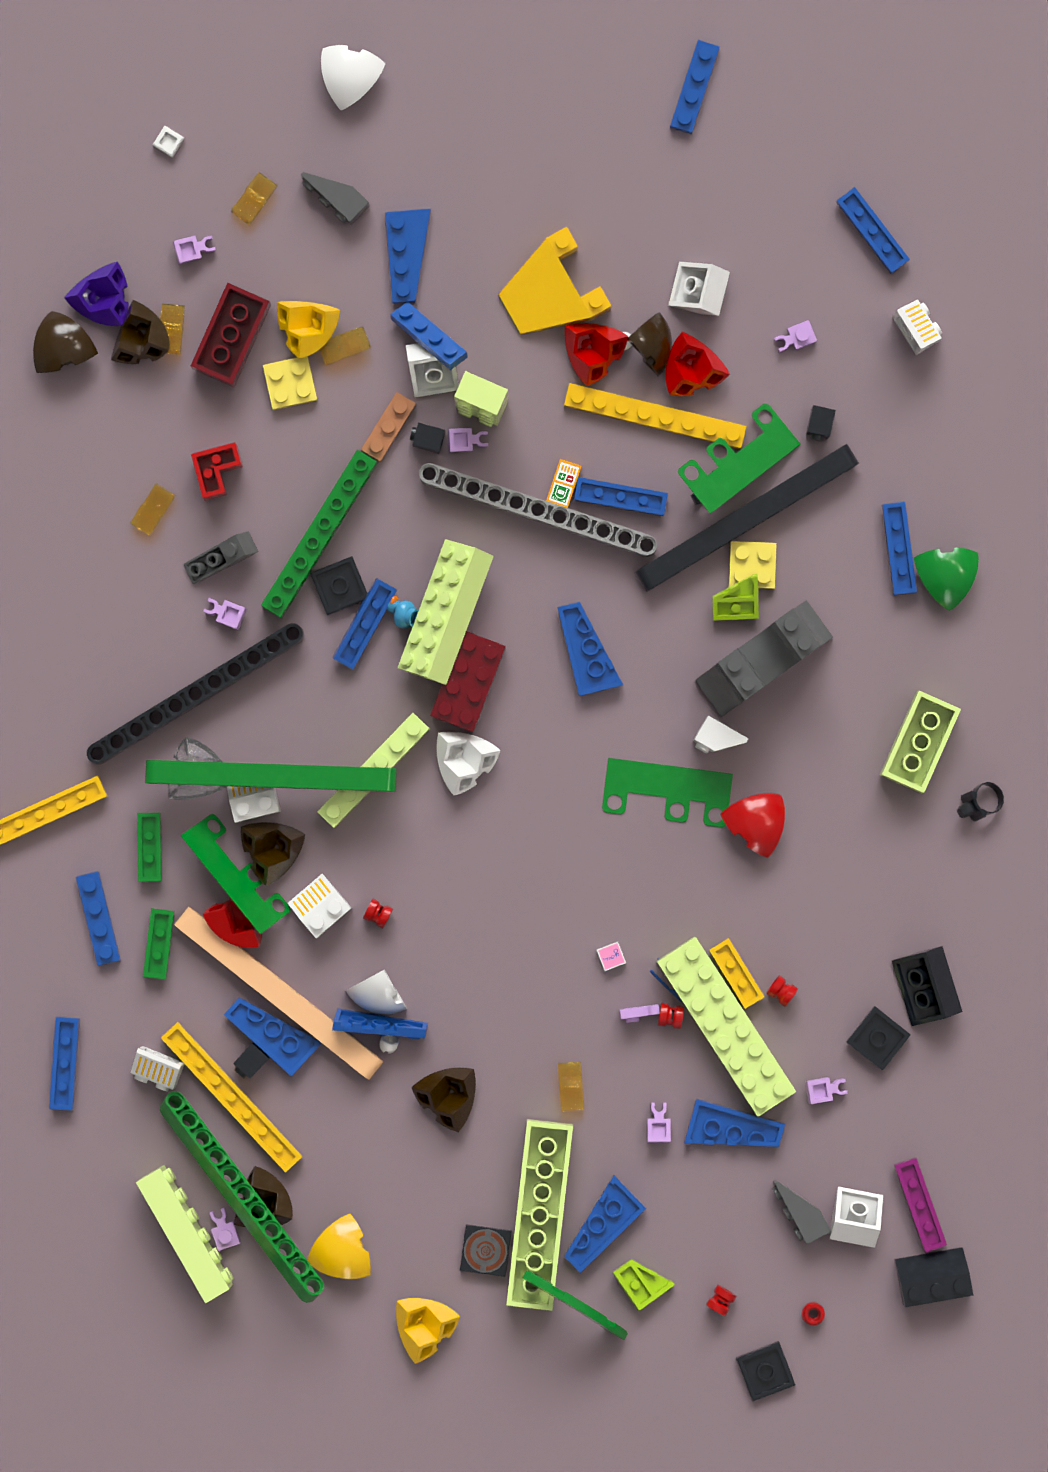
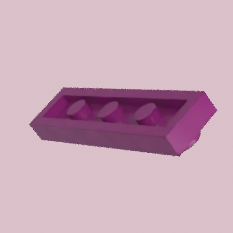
M914 1157L895 1164V1170L925 1253L946 1246L947 1243L917 1158Z

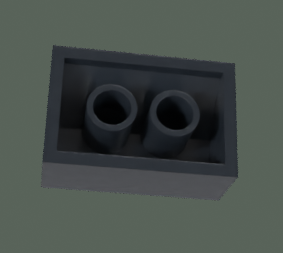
M943 946L892 960L911 1026L946 1019L963 1012Z
M963 1247L895 1259L902 1304L905 1308L974 1296Z

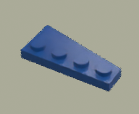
M431 209L385 212L393 304L416 302Z
M577 602L557 607L579 696L623 686L581 603Z
M238 998L224 1014L228 1020L291 1077L322 1044L319 1040L241 998Z
M337 1008L332 1031L404 1036L419 1040L420 1038H425L428 1023Z
M696 1099L684 1144L779 1147L785 1124Z
M615 1175L611 1178L564 1255L580 1273L646 1209Z

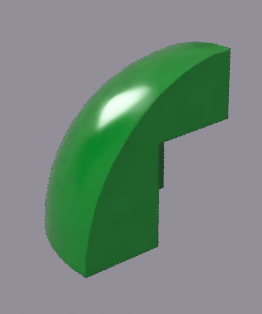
M955 547L952 552L941 553L940 549L924 552L914 557V562L928 592L941 606L950 611L965 598L971 589L977 574L979 557L975 551Z

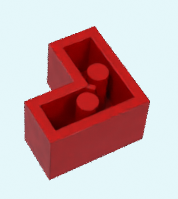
M234 442L191 454L203 499L207 501L227 495L221 473L243 467L237 444Z

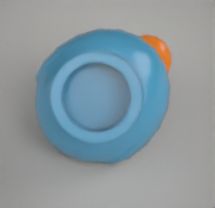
M393 596L387 608V611L394 613V622L397 627L401 629L413 627L419 610L416 609L412 602L407 600L400 602L397 596Z

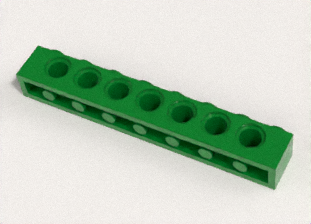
M357 449L262 602L261 606L281 619L284 617L378 465L376 460Z

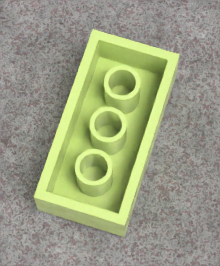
M465 371L454 396L455 406L458 409V413L465 417L471 418L473 415L478 417L479 422L486 426L492 427L493 424L498 426L508 403V389Z
M916 691L880 772V776L921 794L924 793L961 709L922 691Z

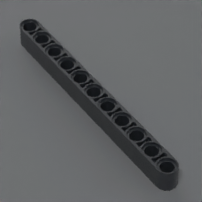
M848 444L643 566L635 574L647 592L852 469L859 462Z
M295 623L284 626L91 744L87 749V758L95 764L107 762L301 643L304 638L303 629ZM291 628H297L300 632L296 640H290L287 637V633ZM272 640H277L280 643V648L276 652L268 650V643ZM252 652L260 654V661L257 664H251L248 660L249 654ZM232 664L240 665L241 672L239 675L231 676L229 674V667ZM219 676L221 678V685L218 688L210 686L209 681L211 677ZM193 688H200L202 692L198 700H192L190 697V691ZM176 699L180 700L182 703L181 710L173 712L170 708L171 702ZM156 711H159L163 716L159 724H153L151 721V715ZM139 723L143 727V732L139 736H134L131 728L134 724ZM117 735L123 738V745L120 748H114L112 745V739ZM97 747L102 748L104 752L100 760H95L92 756L93 750Z

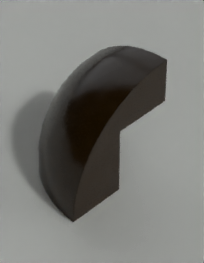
M133 300L128 308L126 318L120 327L115 342L112 361L124 364H139L140 360L150 358L153 362L163 357L169 351V336L164 324L152 310L140 302Z
M51 311L38 327L33 347L36 373L60 371L64 365H78L98 354L94 343L85 330L70 317L62 313Z
M659 312L628 337V342L643 357L642 361L657 376L666 368L672 348L670 328L663 315Z
M260 822L241 826L244 852H249L253 860V864L250 867L257 878L265 886H268L282 877L293 865L302 849L305 834L293 827L278 823Z
M471 1068L444 1069L424 1077L411 1088L423 1109H431L437 1115L436 1121L459 1133L466 1123L473 1106L476 1090L475 1072Z
M255 1166L249 1174L247 1181L280 1225L288 1223L292 1220L293 1210L285 1187L270 1172ZM251 1212L253 1217L259 1218L258 1214ZM236 1214L234 1225L246 1227Z

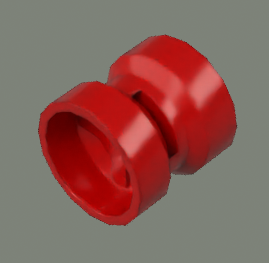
M372 899L363 919L374 921L378 927L383 929L393 908L382 906L379 901Z
M779 975L766 994L770 997L777 996L779 1003L786 1007L798 988L793 984H785V979Z
M661 1003L658 1026L672 1025L673 1028L681 1029L684 1007H670L668 1004Z
M717 1285L714 1289V1296L709 1298L706 1305L719 1314L726 1316L730 1303H733L737 1296L724 1287Z

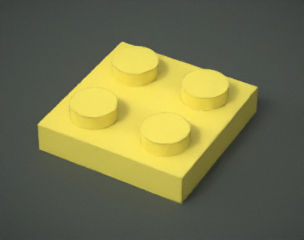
M308 356L263 365L273 410L318 401Z
M731 541L729 587L753 574H757L758 589H775L777 543Z

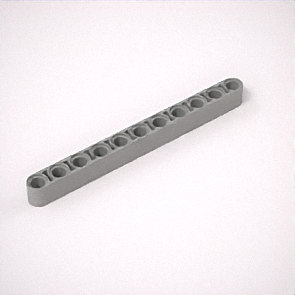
M424 464L419 470L420 480L423 484L642 557L653 555L657 549V542L654 537L435 464ZM433 469L436 472L435 478L433 480H426L423 477L425 470ZM447 477H456L458 480L457 485L452 488L446 486L445 480ZM471 483H476L480 488L479 492L471 495L466 490L467 486ZM493 490L501 493V498L497 502H492L488 498V494ZM515 497L520 498L523 501L522 507L519 509L512 508L510 506L511 499ZM534 505H542L545 512L541 516L533 515L531 509ZM556 512H563L566 515V520L563 523L554 521L553 515ZM578 519L587 521L588 527L585 530L581 531L575 527V522ZM606 526L610 533L607 537L602 538L598 536L597 528ZM622 533L629 534L631 542L627 545L621 544L618 540L619 535ZM644 540H649L653 545V549L649 552H644L640 548V543Z

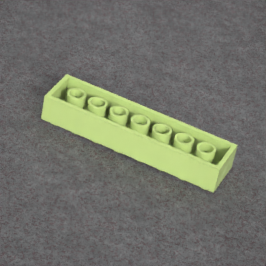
M695 936L656 961L757 1117L796 1092Z
M527 1119L506 1306L550 1311L553 1309L554 1297L523 1279L526 1271H530L552 1283L553 1286L556 1283L573 1124Z

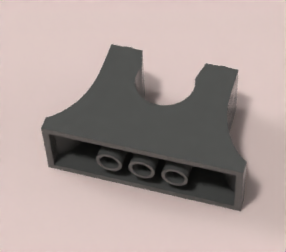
M806 600L720 660L695 681L720 716L723 717L833 638V636Z

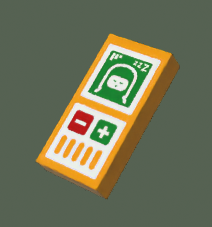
M560 459L546 501L568 508L582 466Z

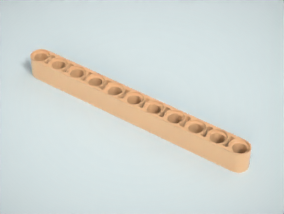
M188 906L174 925L365 1078L370 1080L383 1064V1060L348 1032L332 1031V1019L243 948L219 938L210 929L204 917Z

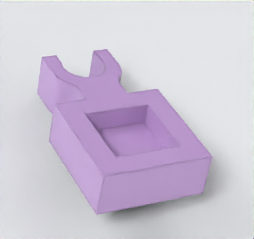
M212 235L204 237L199 242H197L196 236L173 241L178 264L201 259L200 252L202 251L205 253L214 252L216 250L215 247L207 248L205 246L206 241L213 239Z
M809 320L787 328L788 336L780 335L774 338L775 342L778 340L785 342V346L778 349L779 353L787 350L792 344L796 351L817 342Z
M472 428L448 429L449 452L473 451L472 444L478 447H487L488 443H481L479 437L480 435H488V432L482 431L472 435Z
M209 598L208 601L214 604V609L211 611L204 609L203 612L212 616L218 615L216 619L218 623L239 630L247 609L227 600H224L221 606L217 601Z
M658 1004L619 1009L620 1018L626 1019V1023L640 1021L639 1017L660 1014Z
M825 1077L805 1081L808 1103L816 1104L833 1101V1093L839 1095L848 1094L847 1090H838V1085L846 1082V1080L841 1078L830 1083V1078Z
M651 1103V1113L654 1119H647V1143H670L671 1119H664L666 1103L662 1104L663 1109L661 1112H657L654 1108L655 1103Z
M225 1207L221 1208L223 1214L221 1218H216L214 1212H210L211 1219L217 1225L211 1231L218 1251L241 1243L234 1221L226 1222L227 1214Z

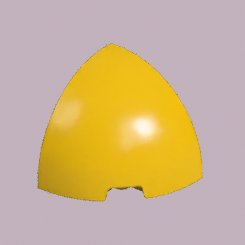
M277 302L279 328L286 331L288 337L286 345L298 358L307 357L321 349L331 338L339 320L340 309L311 302Z
M351 1214L339 1218L327 1227L314 1242L308 1255L307 1261L312 1267L332 1277L357 1279L370 1276L371 1273L369 1252L363 1248L361 1242L363 1237L362 1231Z
M407 1298L398 1300L396 1303L398 1331L408 1355L415 1364L433 1355L438 1350L437 1344L442 1338H450L460 1319V1315L454 1310L433 1300Z

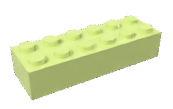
M445 539L398 665L399 669L444 685L447 684L493 560V555L475 547Z
M163 1165L139 1179L136 1184L201 1297L207 1303L229 1290L233 1285L232 1280L234 1277L228 1267L224 1268L220 1261L222 1256L216 1247L212 1248L209 1240L211 1237L206 1228L203 1227L201 1229L199 1226L197 1212L193 1207H188L186 1203L188 1197L182 1187L178 1189L176 1186L174 1172L170 1167L166 1168Z

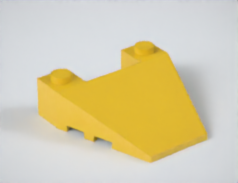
M567 227L547 237L498 294L520 334L580 322H589L611 310L612 306L601 286L580 297L560 260L578 251V245Z

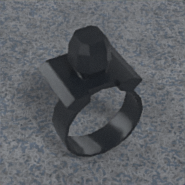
M982 783L976 786L973 791L961 795L963 804L958 807L957 813L961 818L970 816L973 821H978L985 818L986 815L996 813L1004 804L1003 792L994 783ZM982 785L989 786L997 794L998 806L994 812L981 809L977 803V792Z

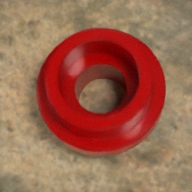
M810 1302L803 1307L802 1318L808 1325L815 1326L824 1320L825 1311L820 1304ZM814 1309L817 1311V1316L811 1318L809 1312Z

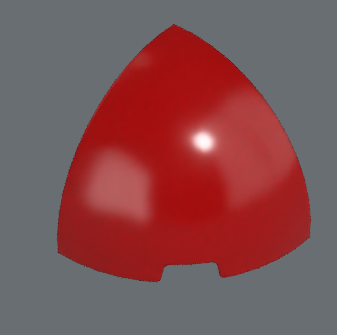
M576 323L565 325L567 354L580 380L588 386L605 377L609 373L607 368L614 360H620L627 345L628 335L617 329L599 324Z
M681 332L670 350L666 364V386L669 395L691 396L694 395V390L706 387L707 390L712 389L730 375L719 357L705 344L687 333Z
M764 793L739 800L725 809L720 815L734 835H741L746 840V846L749 849L768 858L775 850L781 838L785 822V807L782 795Z
M231 898L224 903L214 904L203 913L210 929L222 940L244 948L260 946L262 934H259Z

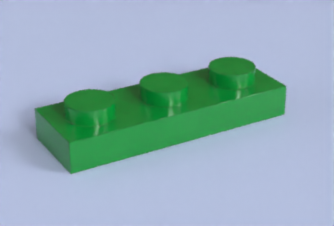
M137 813L138 882L162 881L161 813Z
M151 908L143 977L167 979L175 911Z

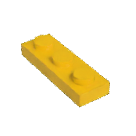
M729 938L709 949L744 1009L764 998L763 993Z

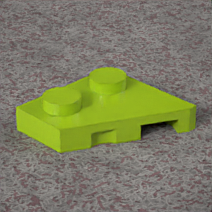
M753 574L712 596L713 621L759 619L757 574Z
M632 1259L612 1272L638 1311L675 1285L672 1281L667 1280Z

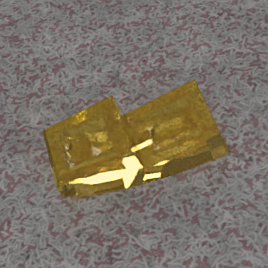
M258 172L246 187L245 193L233 206L231 212L250 225L277 188V184Z
M162 303L160 320L164 324L169 336L170 346L168 354L180 355L185 314L184 305Z
M359 327L330 338L320 349L325 365H330L348 356H354L371 348L364 327Z
M156 483L130 523L146 534L151 535L176 495Z
M581 1061L558 1063L561 1112L584 1110Z

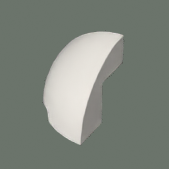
M335 45L323 48L321 69L323 79L331 98L340 110L346 109L364 96L377 81L385 66V63L380 58L363 49L358 53L348 50L347 45Z
M440 732L437 736V759L440 772L446 786L453 795L461 794L477 785L475 780L483 772L489 773L501 751L492 743L466 733Z
M385 969L345 990L358 1006L372 1013L395 1014L407 1009Z

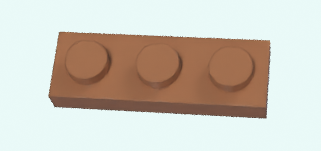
M396 392L361 448V451L381 463L415 408L416 403Z

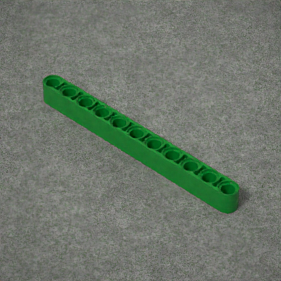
M146 760L145 783L382 792H396L397 768Z
M177 1091L170 1092L160 1105L162 1116L299 1299L306 1303L313 1302L324 1289L322 1279L186 1098ZM169 1102L174 1103L177 1108L171 1107ZM182 1120L187 1121L190 1126H186ZM196 1139H201L204 1145L199 1144ZM210 1157H214L218 1163L212 1162ZM224 1175L229 1176L230 1179H231V1182L227 1181V1180L224 1178ZM237 1193L242 1194L245 1200L240 1199ZM251 1212L258 1214L259 1218L253 1217ZM265 1230L270 1231L273 1237L268 1236ZM279 1249H283L287 1256L282 1255ZM293 1267L298 1268L300 1274L294 1272ZM307 1286H311L314 1290V1293L310 1292L307 1289Z

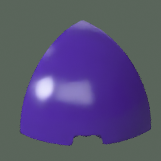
M118 262L108 264L92 272L78 282L64 297L71 307L81 315L96 323L107 326H122L129 306V302L124 300V289L128 287L127 281Z

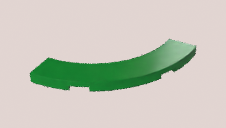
M530 1271L525 1272L523 1279L578 1311L604 1330L625 1340L628 1333L621 1326L608 1320L606 1316L569 1293L556 1288L545 1279Z

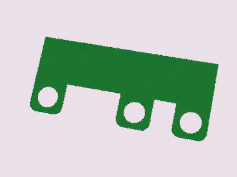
M769 404L761 405L752 413V418L762 429L763 433L739 452L735 453L723 438H718L707 447L708 455L718 466L709 475L703 471L695 460H689L678 469L679 476L710 514L800 445V442ZM760 411H769L772 415V421L768 424L762 423L758 418ZM721 444L726 448L727 455L724 458H717L713 454L715 445ZM688 466H693L698 470L699 475L697 479L689 480L686 478L684 472Z
M608 758L602 809L606 813L623 814L626 810L628 792L667 797L665 818L668 821L685 822L688 819L690 800L705 802L704 824L707 826L724 827L726 824L723 819L720 822L714 823L709 819L708 814L713 808H719L723 812L729 807L733 774ZM611 795H618L621 798L622 805L619 809L613 810L609 808L607 800ZM680 803L683 805L684 814L681 817L676 818L670 814L672 804Z
M210 814L180 836L259 934H262L288 914L290 906L278 893L263 901L255 891L262 882L260 880L254 882L247 875L253 863H249L240 871L215 841L226 832V827L216 815ZM209 820H215L219 823L220 831L218 833H214L208 828ZM278 899L283 902L285 907L283 912H277L273 908V900Z

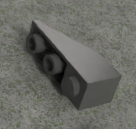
M305 172L301 174L304 180L302 182L303 186L310 192L314 190L320 195L318 200L326 208L331 206L336 211L334 215L343 224L347 221L352 225L370 206L369 202L353 186Z
M248 531L228 538L184 563V566L192 583L196 584L259 551Z
M773 1181L775 1187L772 1190L778 1201L783 1199L786 1205L783 1211L789 1221L794 1220L797 1226L794 1231L799 1241L804 1240L806 1244H809L831 1232L825 1218L817 1207L779 1181Z

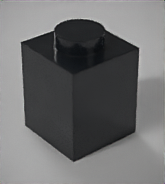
M816 405L812 406L806 431L807 435H811L810 439L821 442L824 441V438L829 439L836 410Z
M418 422L417 428L413 427L410 435L413 447L439 454L445 429Z
M253 1042L233 1063L236 1066L234 1070L242 1078L247 1076L251 1079L270 1057Z

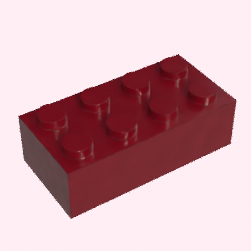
M227 282L190 365L191 368L234 388L271 307L270 301Z
M466 631L447 684H442L430 716L474 733L506 646Z

